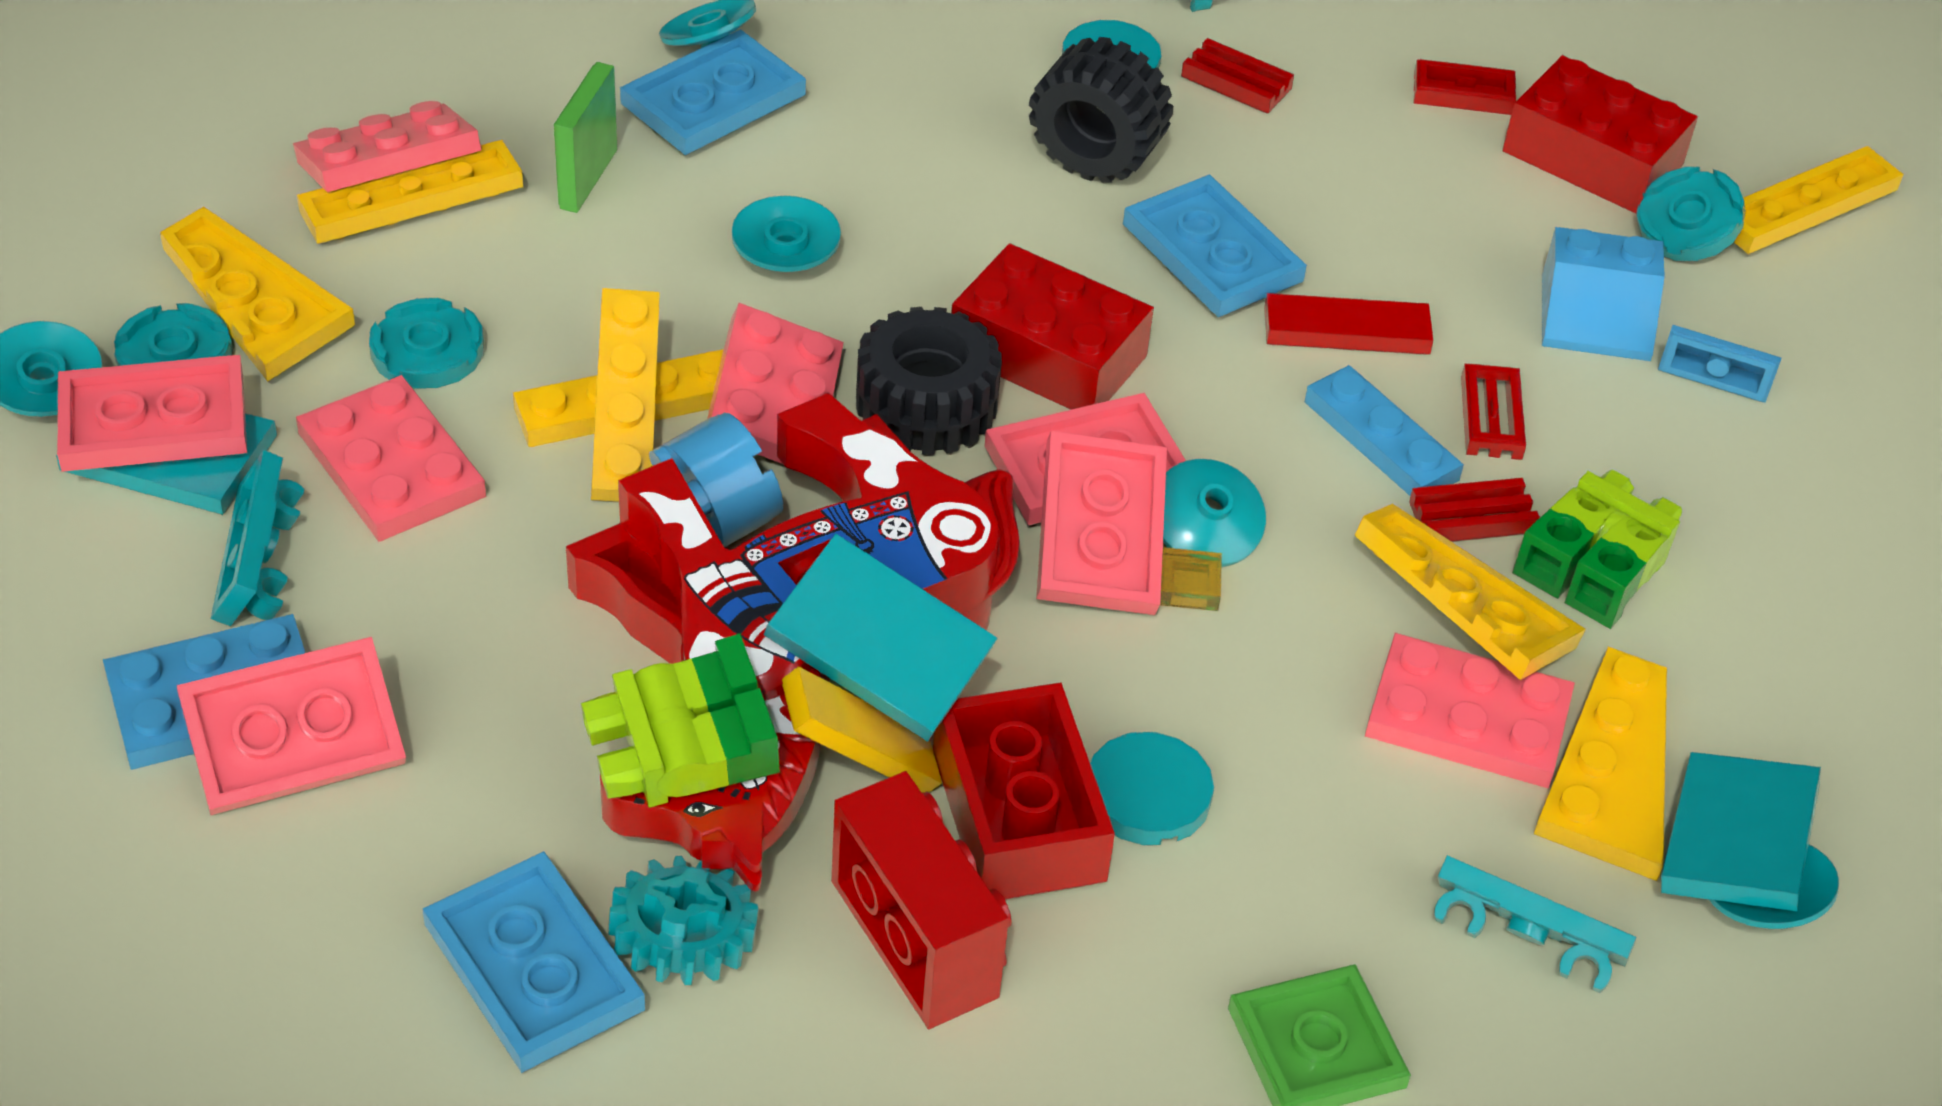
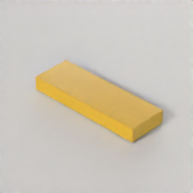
M799 666L782 679L790 718L795 732L887 777L907 771L922 793L925 791L931 792L942 784L930 740L927 742L863 699Z

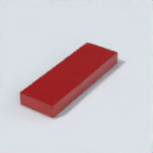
M1267 293L1264 312L1267 344L1429 355L1431 353L1434 339L1429 303Z

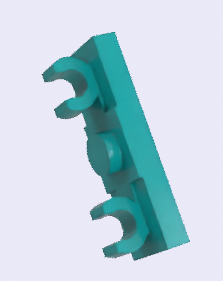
M264 449L238 485L210 618L230 627L245 607L255 617L269 620L273 619L283 606V600L270 595L277 596L287 583L288 577L277 569H261L262 563L268 562L276 548L280 535L279 529L290 530L300 516V511L294 508V506L304 494V488L292 480H279L283 457Z
M1448 855L1438 875L1439 886L1450 891L1443 894L1437 901L1435 907V919L1437 922L1443 924L1449 910L1453 906L1459 904L1466 905L1473 912V919L1469 923L1467 934L1476 938L1484 929L1486 923L1484 907L1498 912L1499 916L1510 920L1506 929L1527 941L1544 945L1547 937L1559 942L1565 941L1574 946L1569 948L1561 958L1560 976L1568 978L1576 961L1580 959L1592 960L1599 970L1593 986V990L1601 993L1610 982L1612 974L1610 961L1625 967L1633 950L1636 936Z

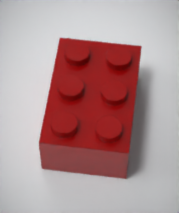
M1561 55L1514 103L1502 151L1637 214L1638 205L1640 207L1644 197L1643 193L1645 194L1650 184L1666 172L1679 169L1684 164L1698 116L1681 109L1671 101L1661 100L1639 90L1627 81L1617 80L1599 72L1580 60Z
M1009 243L952 303L951 313L955 314L959 311L968 315L970 322L982 323L987 327V335L995 336L999 343L998 351L1002 353L1001 378L1072 410L1109 401L1147 357L1154 307Z
M1062 682L958 698L934 732L933 752L959 838L967 844L972 852L977 873L988 889H996L1002 894L1004 899L1107 882L1115 832Z
M904 771L835 799L831 882L927 1029L930 1030L1000 997L1003 967L1007 964L1005 947L1007 931L1012 923L1010 910L1002 894L996 889L989 890L977 873L974 857L967 844L961 839L955 841L943 824L942 814L935 798L927 791L922 793L908 772Z

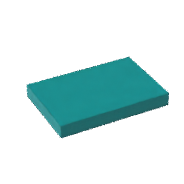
M245 413L247 453L64 472L223 515L236 497L238 485L263 449L267 451L276 438V425L274 420ZM56 455L57 461H58L59 470L61 471L60 464H59V460H58V456Z
M838 534L833 536L767 624L764 636L927 742L998 639Z
M1691 752L1662 871L1661 893L1797 911L1819 792L1821 767Z

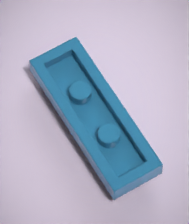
M1350 365L1307 386L1304 402L1409 496H1411L1412 488L1449 485L1460 481L1464 464Z

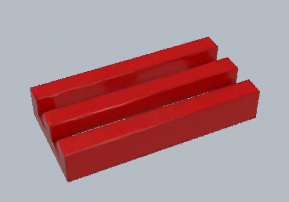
M1209 38L1202 43V49L1197 48L1193 52L1192 59L1188 57L1183 62L1181 73L1182 77L1265 113H1269L1292 89L1294 74Z
M1424 59L1416 60L1413 89L1415 91L1413 97L1414 104L1506 115L1512 114L1513 106L1516 102V71Z
M1464 363L1461 387L1466 455L1477 456L1479 448L1488 449V457L1500 458L1502 450H1507L1511 452V459L1523 460L1526 449L1520 368ZM1477 378L1483 379L1487 432H1481ZM1497 380L1505 381L1509 434H1501Z
M1523 477L1412 488L1409 500L1415 518L1450 541L1525 534V531L1540 518L1538 511H1531L1533 500L1530 494H1524L1526 484Z

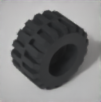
M1090 37L1082 39L1077 45L1072 44L1064 51L1034 88L1035 92L1030 96L1028 106L1033 109L1029 114L1030 125L1038 129L1034 136L1039 144H1045L1048 148L1046 154L1053 161L1058 159L1064 164L1062 168L1071 174L1073 171L1079 172L1081 178L1089 181L1098 177L1102 183H1112L1115 177L1120 181L1128 178L1133 171L1136 172L1171 125L1169 120L1173 116L1174 106L1168 102L1172 97L1169 86L1161 83L1164 75L1158 67L1152 68L1147 63L1150 58L1142 52L1138 55L1132 52L1131 45L1120 41L1118 45H1114L1111 38L1099 37L1096 42Z
M921 306L910 307V312L906 313L899 310L889 313L887 321L878 319L870 325V332L864 333L860 340L856 383V410L858 416L863 417L864 420L877 414L910 451L912 449L921 450L922 455H934L937 450H944L948 454L958 451L960 444L966 446L973 445L978 442L979 434H986V430L992 428V420L996 419L1002 366V353L998 351L999 343L995 336L987 335V327L980 322H970L969 316L959 311L952 314L947 312V308L934 307V310H924Z

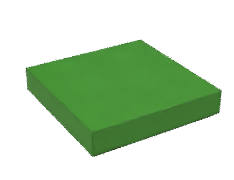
M596 62L554 123L558 205H560L562 210L578 213L617 151L615 72L613 65Z
M1356 964L1230 996L1228 1010L1272 1106H1341L1407 1088L1411 1074Z

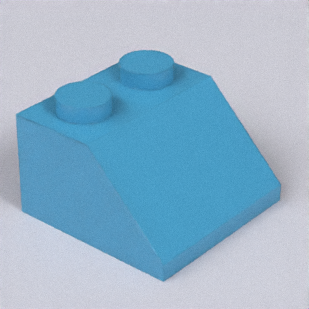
M1555 227L1542 273V346L1651 361L1665 278L1663 241L1649 240L1639 236L1627 237L1598 233L1587 229Z

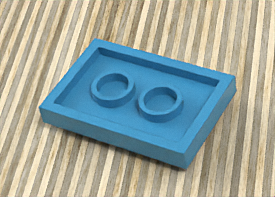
M740 29L621 86L620 100L625 108L684 155H687L806 95V78Z
M1210 174L1128 206L1124 210L1123 225L1217 317L1266 298L1267 293L1275 294L1304 282L1307 265Z
M290 614L103 659L130 770L194 754L177 692V685L306 653L294 615Z
M544 851L422 909L424 925L521 1073L645 1011V994Z

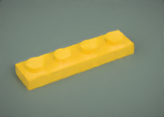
M498 140L481 145V151L330 192H326L323 188L298 194L297 200L301 216L316 243L320 244L522 188L523 177L521 168L503 140Z
M1869 146L1860 148L1743 197L1745 204L1744 225L1734 243L1747 254L1755 252L1897 191L1904 174Z
M602 288L591 500L619 502L618 480L652 466L649 452L653 450L660 292Z
M724 349L657 362L654 421L710 409ZM597 375L513 392L514 410L529 448L594 434Z

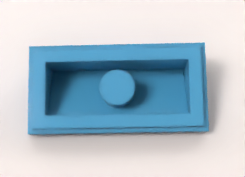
M1672 325L1658 370L1766 403L1781 362V357Z

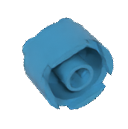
M724 412L721 415L718 414L715 417H710L649 452L652 466L673 458L724 548L770 522L772 518L778 516L783 511L782 493L773 470L770 469L763 474L761 473L753 457L762 452L760 446L747 428L730 413Z

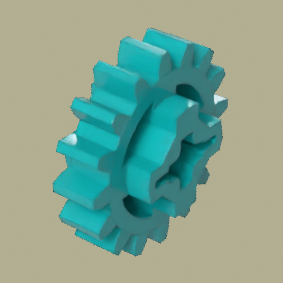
M675 856L673 867L664 868L658 861L653 859L648 861L646 876L630 870L626 873L625 887L614 888L612 907H610L608 935L615 936L614 951L617 955L632 953V970L637 972L649 965L656 968V981L663 982L673 972L680 973L684 985H692L694 973L702 971L709 979L716 981L720 977L721 964L737 970L741 966L743 952H752L757 925L758 904L750 902L751 889L746 884L733 886L734 871L730 868L716 875L711 873L710 869L702 868L701 861L696 868L687 867L683 856Z

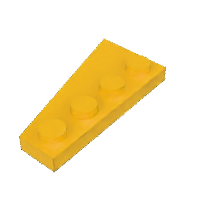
M204 206L160 232L164 251L208 307L223 319L230 335L267 382L355 326L353 308Z
M1393 503L1362 517L1354 536L1518 679H1524L1577 648L1586 630L1584 627Z
M1608 646L1534 831V835L1655 881L1658 880L1663 868L1667 667Z

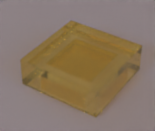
M1163 547L1160 605L1218 611L1221 599L1222 553Z

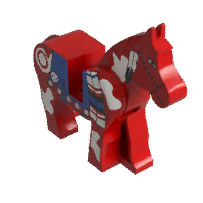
M829 392L777 414V457L786 468L810 476L829 487L843 502L825 506L784 521L752 537L736 548L728 550L723 547L673 458H670L618 480L619 524L566 546L568 588L579 600L592 603L608 611L619 620L631 637L668 663L675 664L716 651V640L741 634L757 679L758 688L761 690L778 738L780 773L688 796H668V803L650 808L648 807L644 792L608 799L601 775L600 788L602 819L613 832L622 836L659 839L676 843L682 846L691 856L700 860L702 868H733L748 888L754 892L758 891L762 884V853L784 834L795 819L815 775L820 753L819 743L793 730L782 679L799 666L830 682L829 677L764 636L767 624L833 536L838 534L985 630L988 629L990 622L992 595L1003 587L1012 575L1020 548L1018 527L1012 505L1013 476L1008 471L1001 469L993 470L966 482L955 479L931 467L915 456L877 414L861 421Z

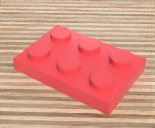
M438 101L417 103L409 108V113L390 117L387 114L367 116L359 121V126L341 131L333 127L321 128L310 132L307 135L308 139L293 143L297 163L326 192L481 151V145L477 129L446 104H441Z
M738 303L731 317L707 419L718 414L721 415L724 412L730 413L747 428L760 446L762 452L757 455L782 463L777 457V414L828 392L833 396L844 342L773 316L770 313Z
M240 355L58 372L57 456L61 472L247 453L244 382Z
M402 375L296 417L298 434L378 542L486 497L485 480Z
M1145 393L987 429L985 434L984 446L996 468L1006 470L1013 476V499L1028 526L1041 523L1046 443L1051 430L1167 447L1166 472L1173 466L1186 461Z
M1051 430L1046 443L1036 599L1148 615L1156 614L1161 599L1167 447Z
M1395 633L1368 721L1365 737L1549 789L1575 682L1539 672H1534L1520 680L1499 661Z
M372 637L177 685L180 704L210 816L403 765L406 762L405 751Z

